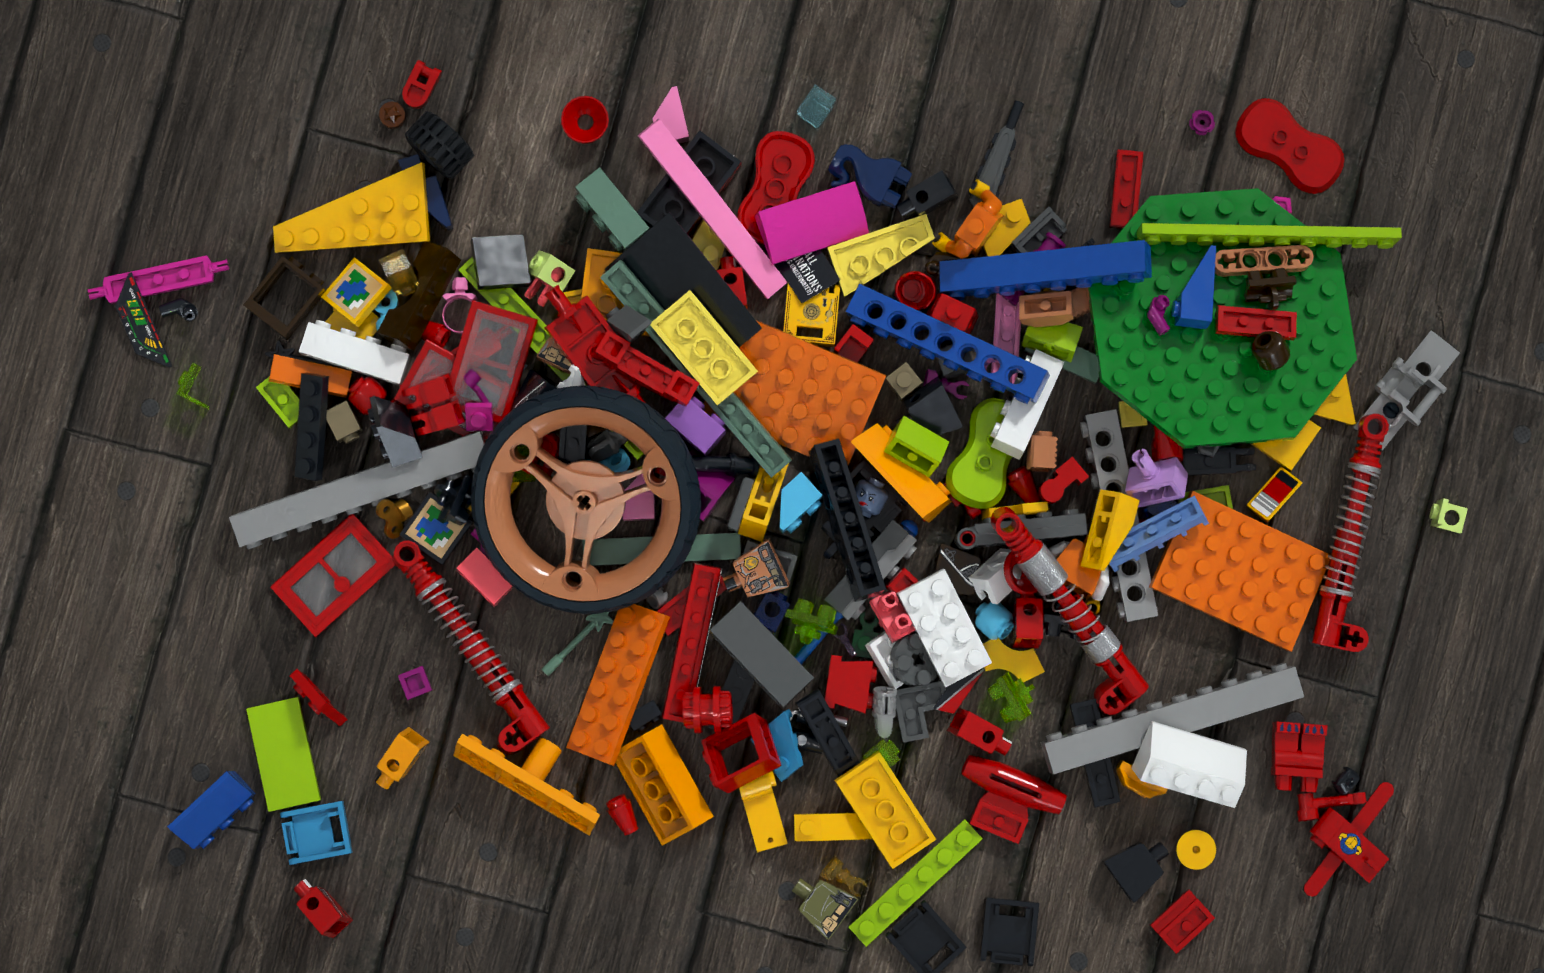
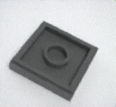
M743 478L728 523L729 531L735 533L739 531L754 485L753 479Z

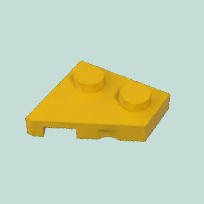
M1022 199L1002 205L1000 213L1004 217L983 246L986 256L1001 255L1010 246L1011 242L1030 225L1031 222Z

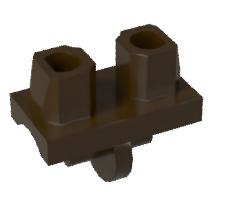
M1285 268L1274 269L1271 271L1270 278H1263L1259 270L1249 271L1244 293L1245 302L1259 301L1260 303H1268L1270 310H1276L1279 302L1292 298L1293 286L1296 285L1295 276H1288Z

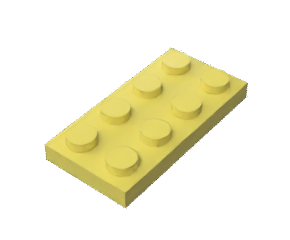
M691 290L651 323V327L696 381L700 383L701 387L716 405L723 402L758 372Z

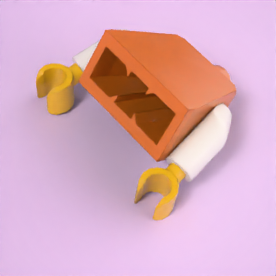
M1089 532L1083 542L1073 538L1070 542L1061 541L1048 548L1068 574V578L1064 583L1065 587L1076 584L1073 591L1077 594H1084L1087 605L1095 604L1097 607L1094 614H1098L1100 611V601L1103 599L1110 583L1109 568L1107 566L1104 571L1081 566Z

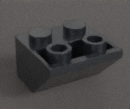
M376 396L370 397L372 408L368 409V414L372 422L371 427L376 439H379V447L383 458H389L392 467L423 458L418 436L415 432L416 428L411 421V415L407 407Z

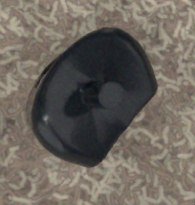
M1343 767L1344 772L1336 781H1331L1335 791L1340 795L1349 793L1360 779L1359 774L1349 767Z

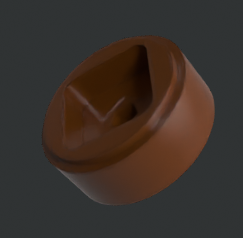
M391 101L385 103L380 108L379 118L385 127L396 129L405 122L406 113L402 105Z

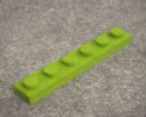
M964 819L848 926L849 929L867 947L983 838Z

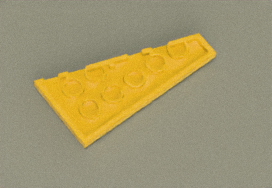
M421 162L273 226L275 253L429 242L425 163Z

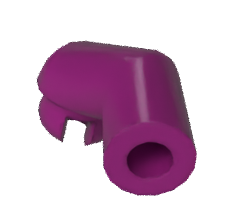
M1165 295L1154 297L1147 313L1148 319L1159 336L1170 330L1169 325L1163 318L1166 307L1170 304L1169 298Z

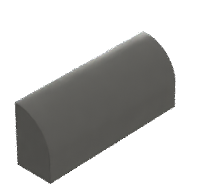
M741 601L710 629L709 634L782 710L814 679Z

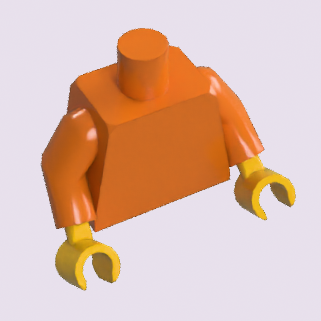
M978 179L975 180L977 182L975 189L970 188L969 193L980 198L982 201L974 206L956 232L954 241L942 232L938 233L940 239L937 242H932V244L941 252H948L962 259L967 258L970 253L976 257L1004 217L1000 213L1002 209L1001 201L990 191V186Z

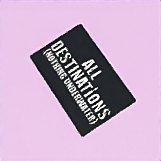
M821 250L776 264L801 303L840 281V278Z

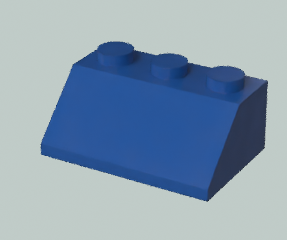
M226 771L167 827L192 849H197L200 846L204 849L215 839L213 834L219 828L223 831L234 821L232 816L238 810L244 812L254 803L251 798L256 793L235 771Z

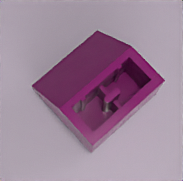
M694 449L689 451L691 455H701ZM697 471L701 492L700 519L702 521H706L735 480V478L728 476L725 472Z

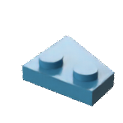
M789 709L768 724L782 765L773 770V772L781 782L804 765L801 752L798 750L797 734L792 731L790 723L792 713Z

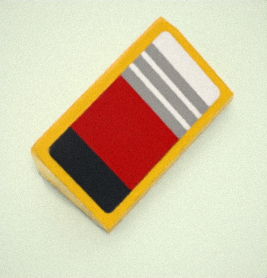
M1280 466L1246 506L1266 523L1301 486L1302 482Z

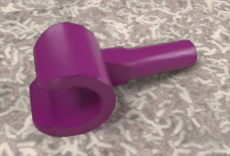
M470 369L464 376L465 383L473 389L482 403H489V400L477 385L482 378L473 369Z

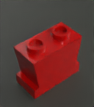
M831 655L824 698L831 709H834L835 704L865 714L866 708H872L873 693H869L870 682L875 683L877 667H873V661H841L842 656Z

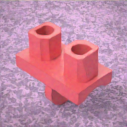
M888 591L869 601L879 620L878 624L881 628H884L892 643L915 632L912 621L895 592Z

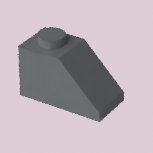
M625 305L620 310L615 307L605 316L607 323L613 331L630 343L638 339L652 323L648 318L628 305Z

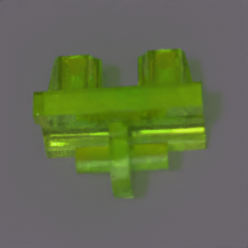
M799 598L794 610L787 609L785 617L792 619L793 624L802 626H796L794 629V633L800 635V642L808 645L813 639L819 640L821 632L818 631L836 635L838 627L834 624L836 610L831 606L822 604L817 616H813L811 613L814 604Z
M1008 672L996 679L997 682L988 688V692L994 701L1005 696L1009 703L1007 707L1000 710L1005 723L1017 719L1021 721L1031 715L1026 704L1033 702L1029 694L1030 691L1035 689L1033 684L1026 687L1021 678L1013 681Z

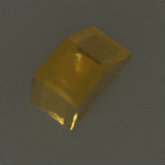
M403 249L379 259L396 295L402 294V296H407L416 291L419 280L409 257Z

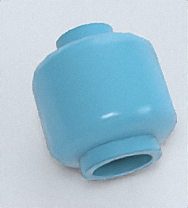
M984 602L975 612L977 615L975 626L991 640L1004 639L1014 628L1013 614L1001 603L992 604L990 602L987 604Z

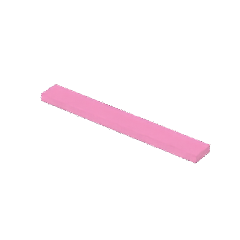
M660 119L654 121L638 137L732 257L742 267L743 271L762 295L769 299L787 281L777 268L771 265L767 255Z

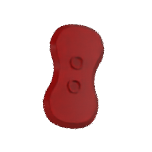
M1262 98L1254 101L1245 109L1237 122L1235 134L1242 149L1253 156L1267 159L1283 169L1294 186L1303 192L1318 194L1326 191L1335 183L1342 172L1345 160L1340 146L1333 139L1310 132L1300 126L1289 110L1276 100Z
M773 131L761 139L755 156L756 178L752 189L738 209V220L757 243L763 245L764 242L754 216L759 211L797 200L800 188L809 178L814 168L815 156L811 145L802 137L790 132Z

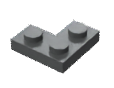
M941 681L897 690L896 712L903 743L929 738L924 711L934 710V706L945 692L946 687L943 686Z

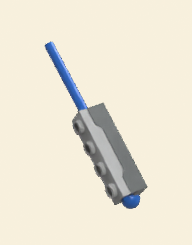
M892 520L872 543L883 579L887 577L890 580L900 569L896 564L901 558L904 557L907 560L917 549L913 545L917 541L914 537L918 534V526L914 521H902L900 523L903 526L902 528ZM847 575L843 577L824 600L834 609L833 612L796 654L795 658L801 665L840 619L845 618L848 621L852 617L856 620L866 609L862 605L865 600L854 601Z

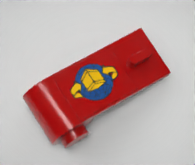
M1331 807L1325 811L1309 831L1312 834L1310 840L1321 849L1324 846L1331 849L1368 883L1371 882L1389 860L1385 854Z

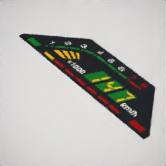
M130 272L116 303V310L135 353L170 368L172 367L171 361L134 276Z

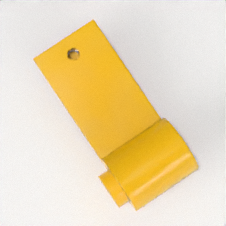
M773 771L739 788L757 853L788 844L772 789L773 786L777 785Z

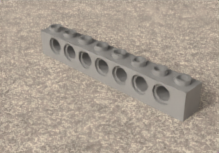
M1117 410L1085 415L1083 417L1084 422H1080L1082 437H1087L1089 448H1085V454L1088 464L1092 463L1094 473L1090 474L1093 489H1097L1099 495L1100 489L1106 490L1108 484H1115L1119 488L1120 493L1126 494L1125 489L1129 469ZM1098 433H1105L1108 436L1109 443L1107 446H1100L1096 443L1095 437ZM1108 458L1113 461L1114 469L1112 472H1105L1101 468L1102 459ZM1136 513L1133 527L1140 524L1138 513ZM1146 552L1139 555L1140 560L1135 561L1134 558L1129 560L1135 566V571L1132 575L1124 574L1121 564L1119 565V570L1114 572L1115 576L1111 577L1113 591L1118 592L1120 602L1116 603L1119 618H1124V623L1158 616L1153 589L1149 588L1151 577ZM1130 587H1136L1140 591V598L1137 601H1131L1127 597V590Z

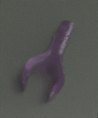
M840 623L845 630L844 634L838 636L832 628V635L840 639L850 656L854 657L857 653L846 635L848 629L845 624Z

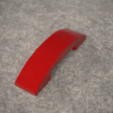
M607 330L594 352L597 356L643 387L671 401L687 406L700 384L699 382L678 370L676 372L672 371L631 347L629 341Z

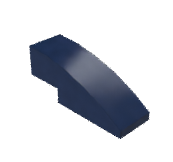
M418 154L398 160L402 171L422 162ZM426 177L428 213L448 231L453 230L437 177Z

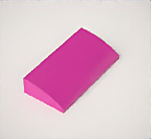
M855 181L759 211L754 216L771 265L869 233L864 208Z

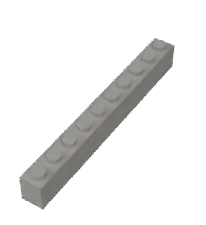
M477 431L421 450L423 458L396 467H392L389 461L231 515L229 519L239 547L246 545L247 549L260 546L262 545L261 540L271 537L272 541L288 536L286 531L295 528L297 532L312 528V522L321 520L322 524L336 520L338 519L336 514L344 511L347 512V515L362 511V505L371 503L372 507L377 506L381 500L394 494L397 495V498L411 494V489L421 485L422 490L437 485L436 480L444 477L447 480L459 478L462 476L461 471L470 468L473 473L485 442L481 431Z
M1286 663L1271 666L1272 671L1262 674L1261 670L1246 674L1247 679L1238 682L1236 678L1222 681V686L1212 689V686L1202 687L1196 690L1197 694L1187 697L1186 693L1171 697L1172 702L1163 705L1162 701L1147 704V709L1137 712V709L1124 711L1121 713L1122 717L1112 720L1111 716L1096 720L1097 725L1088 728L1086 724L1072 727V733L1062 735L1061 732L1049 734L1046 736V741L1040 742L1049 773L1057 774L1140 748L1151 721L1187 732H1193L1303 698L1304 694L1296 667L1287 666Z

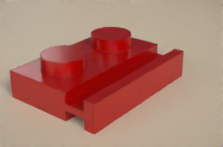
M1187 889L1149 925L1177 954L1208 926L1215 917Z

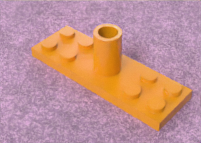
M462 734L458 739L454 757L590 836L595 828L600 814L597 813V809L586 802L581 804L574 800V796L567 790H558L544 782L562 753L561 749L551 741L539 738L520 768L505 759V755L494 748L490 750L484 747L482 741L473 735H468L467 737Z

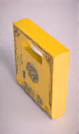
M788 284L783 332L816 346L835 347L840 285L835 284L834 293H829L830 287L804 303H801ZM797 327L823 329L822 338L796 336Z

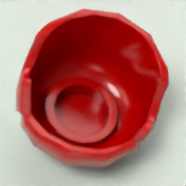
M911 271L901 275L897 280L894 295L898 302L916 310H921L929 307L934 300L936 287L932 279L925 273Z

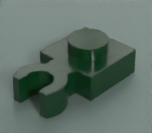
M862 612L859 616L862 630L854 629L850 656L872 659L865 645L880 635V633L873 632V628L878 625L879 620L875 614L873 623H866L864 620L865 612Z

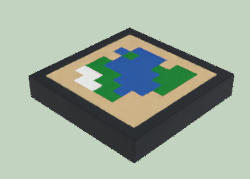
M429 492L399 535L407 541L416 543L420 550L444 565L473 522L468 519L465 524L460 526L451 521L444 524L438 521L437 518L443 506L437 504L439 498Z

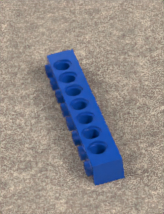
M862 284L858 285L845 311L851 318L850 322L862 328L868 325L874 328L873 332L885 339H887L888 335L896 338V343L909 350L913 346L921 350L919 354L930 360H934L935 357L944 361L943 365L951 370L957 371L958 368L967 371L966 376L977 382H981L984 379L991 383V388L1001 393H1004L1005 390L1015 394L1014 398L1025 404H1028L1029 401L1037 403L1050 377L1046 369ZM874 309H883L882 315L879 318H870V314ZM905 319L906 324L902 329L896 330L893 328L896 320ZM924 329L929 331L927 339L917 340L919 331ZM946 340L953 342L950 350H940L942 342ZM969 351L976 352V358L972 362L963 361L965 353ZM998 362L1000 364L997 372H987V366L990 363ZM1015 373L1024 375L1022 382L1019 384L1010 383V378Z

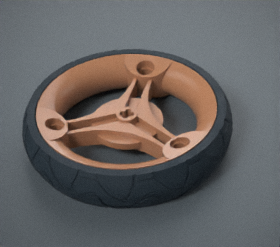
M570 386L550 390L526 400L498 423L487 438L475 466L472 480L471 506L474 526L487 557L502 577L515 589L522 592L528 598L556 610L580 614H599L626 608L644 600L663 587L676 574L686 560L697 535L701 513V492L698 474L686 444L678 432L658 411L651 408L645 402L618 390L598 386ZM568 426H598L624 436L635 444L646 457L642 466L623 472H613L607 466L589 460L566 464L542 448L543 437L555 430ZM523 444L529 448V455H521L518 452V445ZM539 457L557 473L552 478L532 461ZM657 467L662 468L665 471L666 477L663 479L655 477L653 469ZM523 468L530 472L546 488L548 514L556 527L565 533V561L556 567L542 559L529 547L515 524L510 500L511 485L514 473ZM643 474L646 484L627 491L624 490L622 481ZM651 490L662 499L660 520L653 538L634 560L616 570L600 574L594 566L590 565V556L595 539L605 536L617 526L624 514L627 500ZM585 496H588L590 500L585 505L581 501ZM575 538L585 540L582 561L572 560ZM569 572H577L581 577V581L575 582L570 579Z

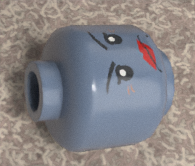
M870 477L869 481L859 480L855 487L862 514L868 518L871 515H879L888 499V492L883 489L885 484L873 477Z

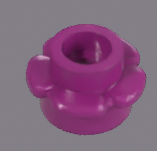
M1197 110L1192 114L1189 126L1192 130H1195L1197 135H1206L1207 132H1211L1215 127L1214 116L1209 111ZM1201 120L1204 121V125L1200 124Z

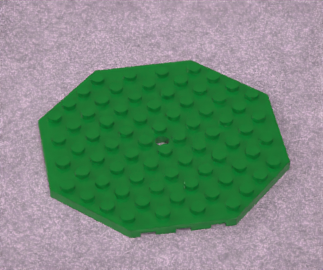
M1258 188L1150 196L1112 243L1137 241V230L1142 223L1305 225ZM1161 241L1160 244L1150 245L1152 278H1144V281L1139 283H1130L1128 280L1118 281L1116 285L1093 283L1088 288L1091 321H1093L1096 357H1098L1100 383L1183 449L1207 445L1223 446L1231 445L1232 443L1246 442L1247 444L1267 442L1269 440H1293L1357 360L1341 253L1335 248L1326 247V244H1316L1314 247H1308L1313 252L1314 258L1312 264L1305 271L1287 273L1288 276H1295L1296 285L1293 286L1292 298L1279 302L1276 310L1297 312L1296 338L1294 341L1285 340L1290 349V358L1283 367L1272 371L1261 368L1251 352V346L1256 337L1215 334V312L1218 305L1270 310L1268 303H1260L1259 301L1245 302L1244 293L1247 275L1223 277L1215 274L1212 322L1207 329L1175 326V317L1171 315L1173 301L1178 299L1211 245L1201 246L1197 245V242L1172 245L1171 242ZM1213 242L1211 244L1216 246V253L1221 250L1277 247L1274 243H1265L1257 247L1249 246V243H1239L1235 246H1224L1223 242ZM1298 253L1295 258L1288 259L1287 265L1293 259H1299L1302 264L1306 258L1301 257L1300 253ZM1270 254L1268 256L1271 265H1281V258L1278 255ZM1247 255L1243 257L1242 261L1246 267L1253 268L1256 266V261L1252 256ZM1237 257L1233 262H1225L1224 258H1221L1218 264H1222L1223 268L1226 269L1228 264L1236 263ZM1262 274L1263 278H1270L1271 275ZM1159 295H1165L1169 298L1170 304L1166 307L1163 318L1169 325L1170 330L1159 336L1148 319L1147 313L1152 299Z

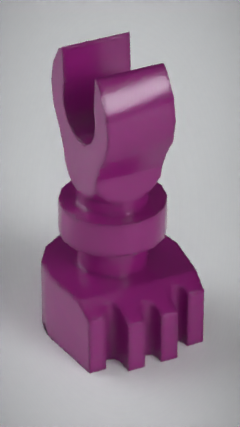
M927 369L923 386L938 377L935 370ZM941 378L940 381L946 392L951 393L958 399L967 397L959 395L956 391L959 385L969 386L967 382L961 380L948 382L947 378Z

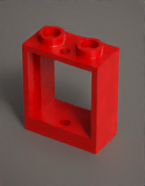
M756 713L739 720L730 727L722 729V733H715L701 740L704 748L702 755L711 771L709 774L710 781L715 788H719L726 793H730L782 766L768 722ZM752 735L759 760L728 775L721 751Z

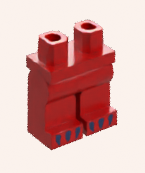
M1273 722L1271 775H1275L1276 790L1291 791L1292 777H1301L1300 792L1316 793L1318 779L1323 778L1324 746L1328 725Z

